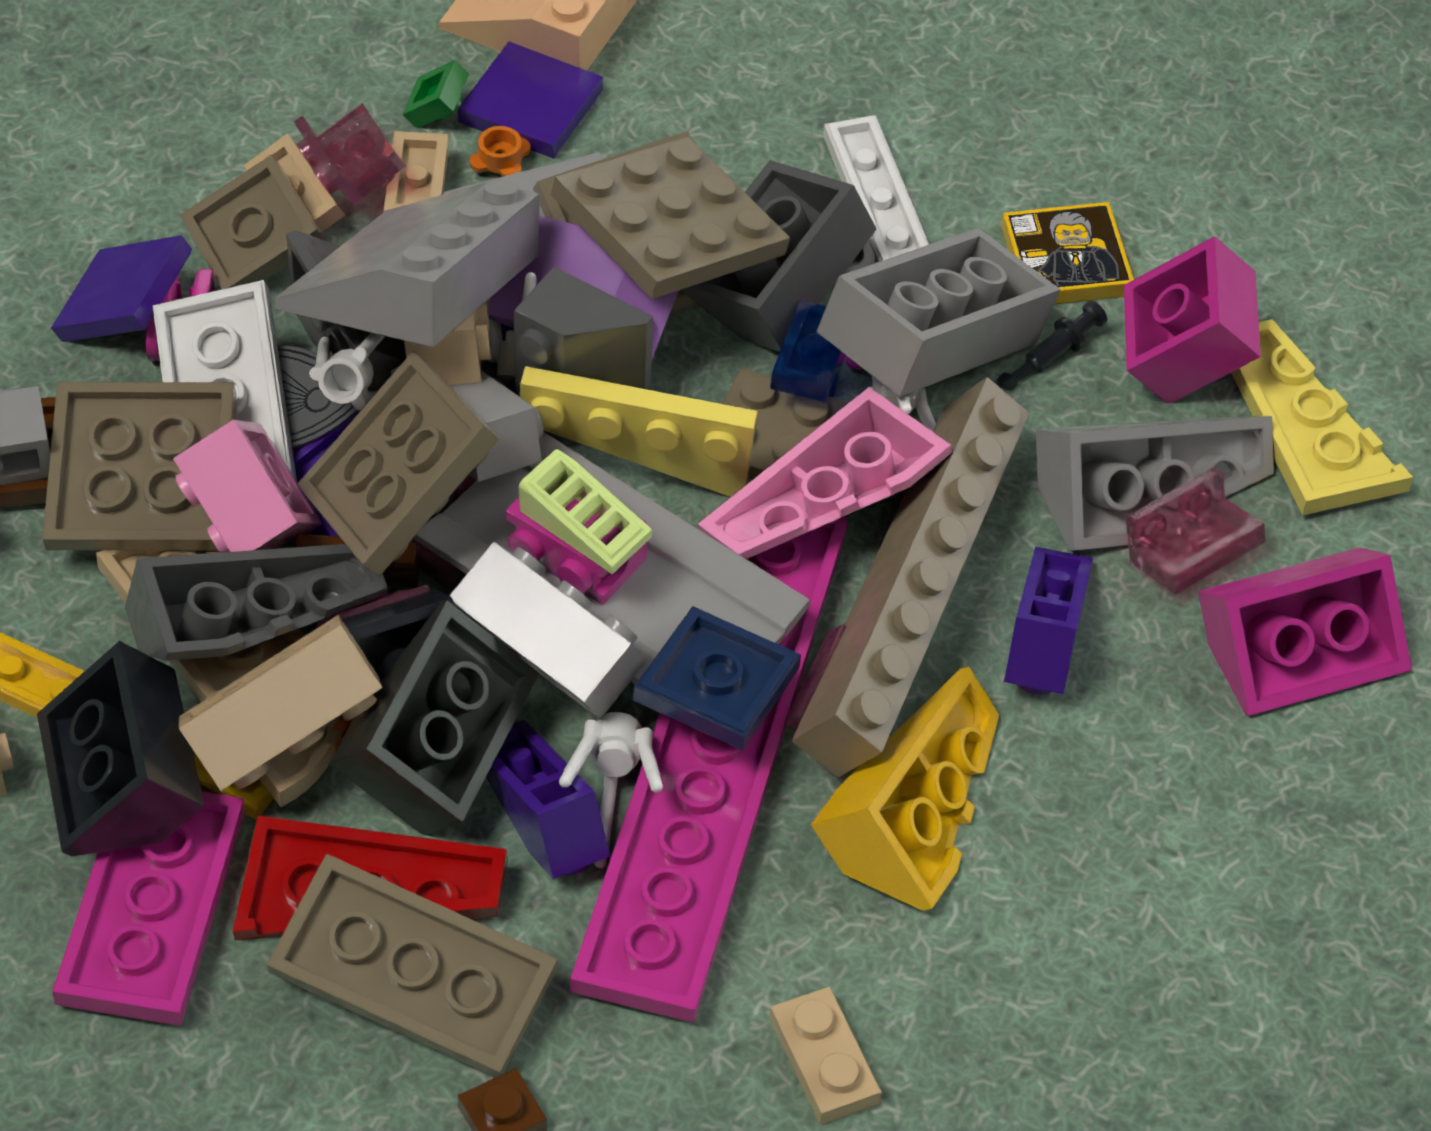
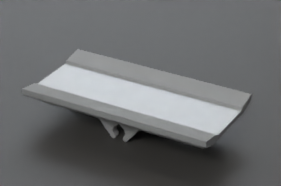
M545 432L539 438L541 462L554 450L559 449L581 465L635 515L646 521V524L652 529V538L647 541V559L604 605L583 593L592 602L587 609L588 612L602 622L610 614L638 636L632 645L646 663L631 680L635 685L692 606L776 644H779L809 608L810 599ZM541 462L480 482L475 481L442 514L439 513L429 520L414 536V540L466 574H468L493 542H496L510 554H513L512 550L508 547L507 538L516 530V526L506 520V510L519 497V484L522 479ZM545 571L541 576L556 588L561 584L560 579L548 571Z

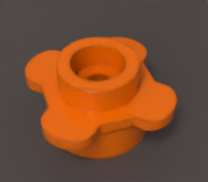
M490 127L479 136L478 152L470 156V167L479 173L489 171L502 177L522 171L520 163L523 157L530 154V143L510 127Z

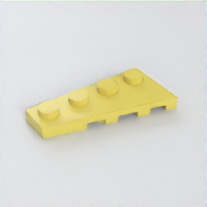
M1273 319L1259 322L1261 357L1231 372L1252 416H1272L1273 458L1302 516L1409 492L1413 476L1401 463L1395 466L1382 452L1384 443L1369 427L1363 430L1346 412L1348 403L1335 389L1328 390L1314 376L1315 366Z
M525 366L520 383V397L537 409L544 431L732 497L735 492L740 491L747 485L758 411Z

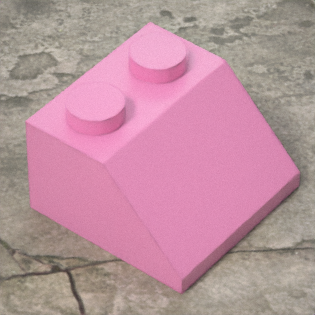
M233 419L173 458L181 471L176 476L177 484L193 506L196 507L201 504L213 523L207 527V531L220 552L277 549L295 540L297 534H307L323 524L305 494L297 485V481L261 424Z

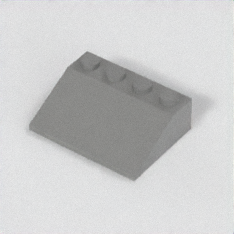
M497 180L386 210L275 297V309L434 347L538 257L540 193L518 189V186L510 181Z

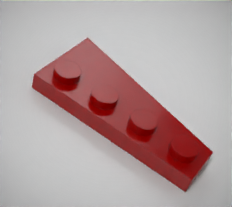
M257 816L234 922L233 936L235 940L282 937L326 854L469 919L498 917L508 862L507 849Z

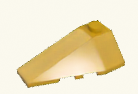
M969 666L959 669L888 738L882 753L861 764L835 790L811 823V827L821 840V843L844 875L922 911L934 907L958 871L962 852L955 846L953 847L959 824L971 823L975 806L969 800H966L972 775L981 774L985 771L1000 715Z

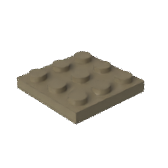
M689 136L556 176L551 190L552 197L651 299L783 256L786 253L790 237Z
M413 351L297 485L358 560L373 573L380 576L392 561L398 559L405 552L409 542L432 515L442 510L449 496L467 475L483 463L489 450L500 438L432 365Z
M57 382L42 537L46 550L219 551L207 531V527L213 523L201 504L196 507L193 506L177 484L176 476L181 471L173 458L235 419L237 393L234 382Z

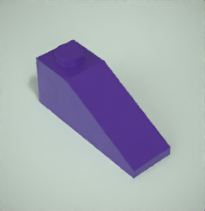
M1035 546L1016 616L1004 682L1016 684L1020 689L1031 694L1044 695L1050 692L1064 694L1093 558Z
M522 720L512 725L486 778L528 852L550 877L555 879L560 876L581 873L590 864L610 856L595 791L578 774L569 787H561L559 779L567 763L525 720Z

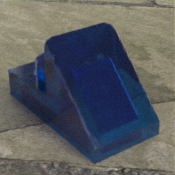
M800 299L773 368L770 389L826 403L828 396L834 397L845 354L817 333L827 307L826 305Z

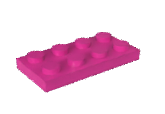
M202 792L205 806L162 843L97 853L52 990L55 1005L182 1026L245 816L244 798Z

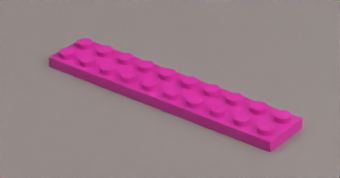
M843 516L746 559L810 599L809 608L793 629L779 643V645L801 654L799 670L743 751L662 713L659 714L653 732L652 749L659 768L663 789L658 793L651 790L642 765L570 978L571 993L695 1023L847 535L849 517Z

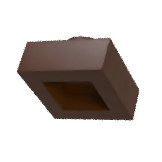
M517 1068L458 1095V1108L472 1131H547V1119Z

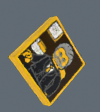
M1110 202L1014 211L1002 214L1001 228L1008 250L1061 289L1054 304L1124 297V285L1134 280Z

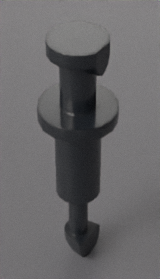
M1089 300L1082 307L1083 313L1073 321L1067 317H1060L1054 323L1055 332L1027 353L1026 363L1014 373L1004 372L997 379L999 384L1006 390L1014 389L1018 384L1017 382L1031 371L1041 372L1069 348L1073 351L1082 349L1085 346L1083 334L1092 326L1101 327L1108 321L1104 309L1097 302Z

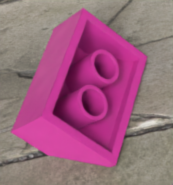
M1359 547L1198 591L1208 645L1245 715L1258 714L1412 670L1390 554Z

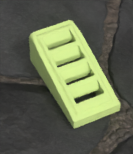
M559 449L554 450L525 476L519 484L520 512L611 574L619 569L652 538V529L581 465ZM574 499L579 501L569 512L565 509ZM595 514L601 516L588 529L584 526ZM614 527L620 529L621 532L609 544L605 545L600 541Z

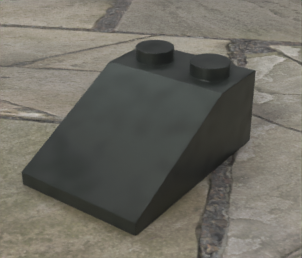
M446 600L439 604L381 680L382 688L373 694L377 701L366 711L353 718L329 765L420 834L427 835L461 823L532 689L539 672Z

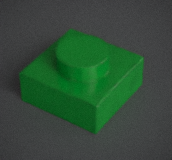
M453 60L419 76L402 115L417 128L437 119L440 121L446 120L461 105L462 97L460 95L469 73L456 60Z

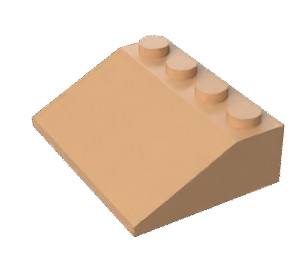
M455 0L439 21V29L500 52L510 41L587 71L637 0Z

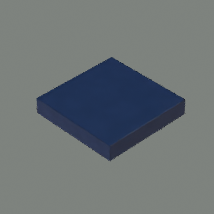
M692 606L634 686L633 701L743 751L799 670L801 654Z

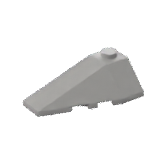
M1272 416L1036 429L1038 488L1068 550L1125 546L1142 538L1140 531L1162 520L1171 524L1185 517L1184 510L1208 498L1220 500L1274 474Z

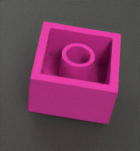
M1215 236L1124 285L1127 371L1166 403H1173L1261 357L1255 270Z

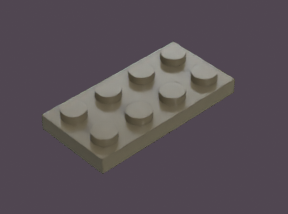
M326 854L266 965L268 972L493 1077H498L505 1073L558 968V959Z

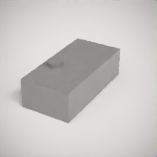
M976 228L839 275L817 333L901 397L1037 343L1061 289L981 229Z

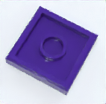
M508 41L459 106L458 122L480 131H485L494 126L510 127L517 131L522 138L529 141L532 151L554 159L603 91V77Z
M179 235L99 249L53 323L52 331L62 342L145 330L154 316L153 305L162 303L189 258L192 248L183 236Z

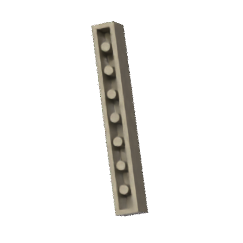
M988 377L945 405L933 432L951 444L952 453L911 487L907 488L792 739L794 744L837 778L882 753L1029 416V412Z

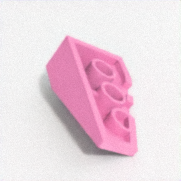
M868 387L698 523L700 531L743 558L748 559L911 487L952 453L951 444Z

